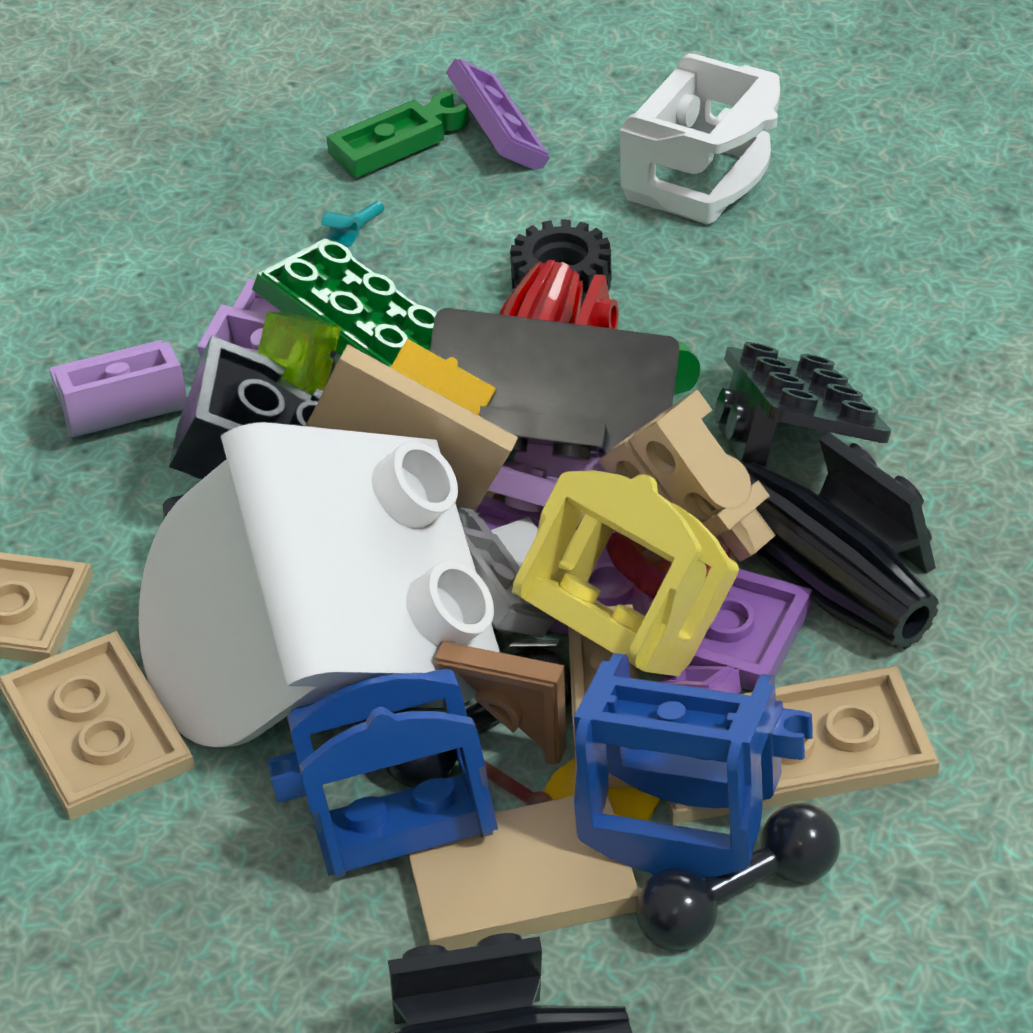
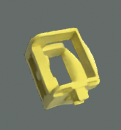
M596 470L567 471L560 475L541 512L536 537L515 577L511 592L610 652L626 654L629 663L640 670L679 677L681 672L687 668L694 658L707 630L716 618L738 575L739 567L735 561L727 556L716 537L696 517L658 494L657 482L653 477L639 474L630 479L622 475ZM613 530L672 562L646 616L620 604L613 611L597 601L601 591L587 582ZM705 564H707L708 566L711 567L710 570H709V572H708V574H707V576H706L707 570H706V565H705Z

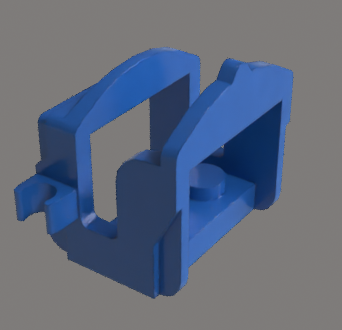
M614 653L609 661L602 660L574 715L577 760L574 809L577 837L582 843L608 858L637 870L649 872L653 876L668 869H684L702 878L718 877L747 869L753 856V846L760 829L763 801L772 798L781 777V758L805 759L804 738H813L812 714L805 711L783 708V701L776 700L775 678L773 675L761 674L752 694L744 695L630 678L627 655ZM609 773L630 786L665 801L692 807L729 808L730 834L602 814L608 795Z
M438 669L427 673L391 674L371 678L343 687L317 700L315 703L298 707L292 710L287 717L295 752L267 760L277 802L307 797L328 876L334 874L335 877L346 875L345 871L482 834V837L493 835V831L498 830L478 731L473 719L467 717L461 688L455 673L450 669ZM443 699L446 713L438 711L392 713ZM367 719L366 722L355 725L331 738L314 752L310 734ZM453 749L456 751L461 775L447 779H429L411 789L381 797H363L353 801L348 806L329 811L323 788L324 784Z

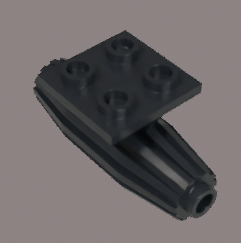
M826 432L819 439L828 471L820 494L755 462L742 463L750 476L751 484L759 480L770 495L756 507V510L775 534L769 542L754 553L765 565L787 582L812 589V601L834 618L895 649H907L911 647V644L918 642L923 637L922 635L930 629L934 617L937 616V605L939 602L935 595L899 558L897 553L926 574L935 569L936 566L930 544L932 535L926 527L922 510L924 500L918 489L908 479L900 475L895 478L891 477L877 467L872 456L863 447L856 443H851L848 446L830 432Z
M500 933L480 940L475 947L447 951L441 945H424L406 951L402 958L388 960L395 1024L407 1023L409 1025L388 1033H632L625 1006L533 1005L534 1002L540 1001L542 967L540 936L522 939L520 935L515 933Z

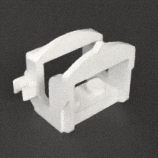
M689 53L684 55L678 62L677 68L639 110L631 114L623 122V127L620 129L621 188H623L627 200L703 224H711L716 221L728 205L749 192L761 180L768 168L771 159L770 134L763 130L774 129L778 124L777 110L780 102L779 75L748 65L736 66L697 54ZM711 100L734 107L732 109L724 108L715 117L711 113ZM724 152L740 157L709 195L659 180L656 177V164L686 173L697 174L703 172L713 161L714 154Z

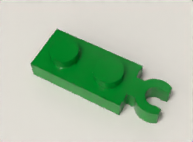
M451 91L436 94L432 97L430 103L424 106L415 99L326 136L328 154L355 178L443 141V130L453 131L465 127L469 124L468 106L463 103L454 107V98Z

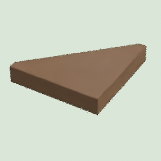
M442 641L435 657L437 669H450L462 677L477 691L474 699L511 732L514 733L519 727L545 750L546 764H560L566 749L564 665Z

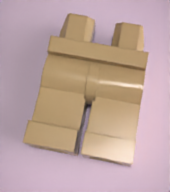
M697 389L639 427L598 461L607 473L622 475L630 479L639 474L653 477L657 482L658 494L696 517L716 537L727 556L733 561L738 559L741 562L756 553L775 536L756 510V507L770 495L759 480L751 484L750 476L745 466L738 459L726 455L701 420L712 409Z

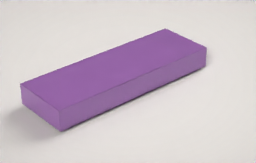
M455 58L446 74L499 155L533 170L543 168L550 159L549 153L495 74L465 60Z

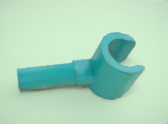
M375 201L358 213L350 216L326 212L321 221L322 225L330 227L325 238L338 242L346 248L351 246L359 235V229L382 213L384 205L380 201Z

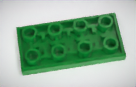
M325 238L257 274L252 287L254 292L340 356L346 346L350 345L391 368L407 339L430 351L436 313L410 300L396 289L395 284L388 277L373 273L354 259L348 248L338 242Z

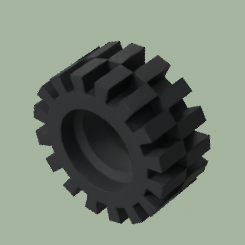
M561 219V226L553 227L552 221L549 220L542 222V230H538L532 225L526 228V236L518 234L514 239L515 245H511L510 249L512 289H516L535 264L555 260L558 263L563 262L567 265H572L569 268L579 274V281L583 283L581 306L594 275H606L609 292L612 281L610 242L607 237L603 238V233L598 228L589 232V224L581 221L576 228L571 227V220Z

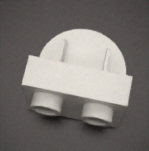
M266 422L252 423L231 429L221 435L227 459L184 494L168 512L153 540L144 568L138 621L141 655L148 683L177 731L187 739L204 746L232 747L247 743L288 716L292 710L315 703L317 700L343 687L367 679L391 674L427 673L438 670L435 665V657L442 641L500 652L491 624L494 616L493 600L488 587L476 573L455 502L458 496L457 480L450 464L441 455L437 440ZM455 674L462 691L464 703L476 696L477 691L462 677ZM443 699L410 708L445 707Z

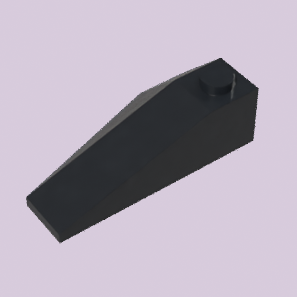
M211 336L177 425L169 467L195 478L203 479L227 459L221 435L242 425L261 422L306 426L323 391L317 389L311 396L284 379L282 376L286 368L271 358Z

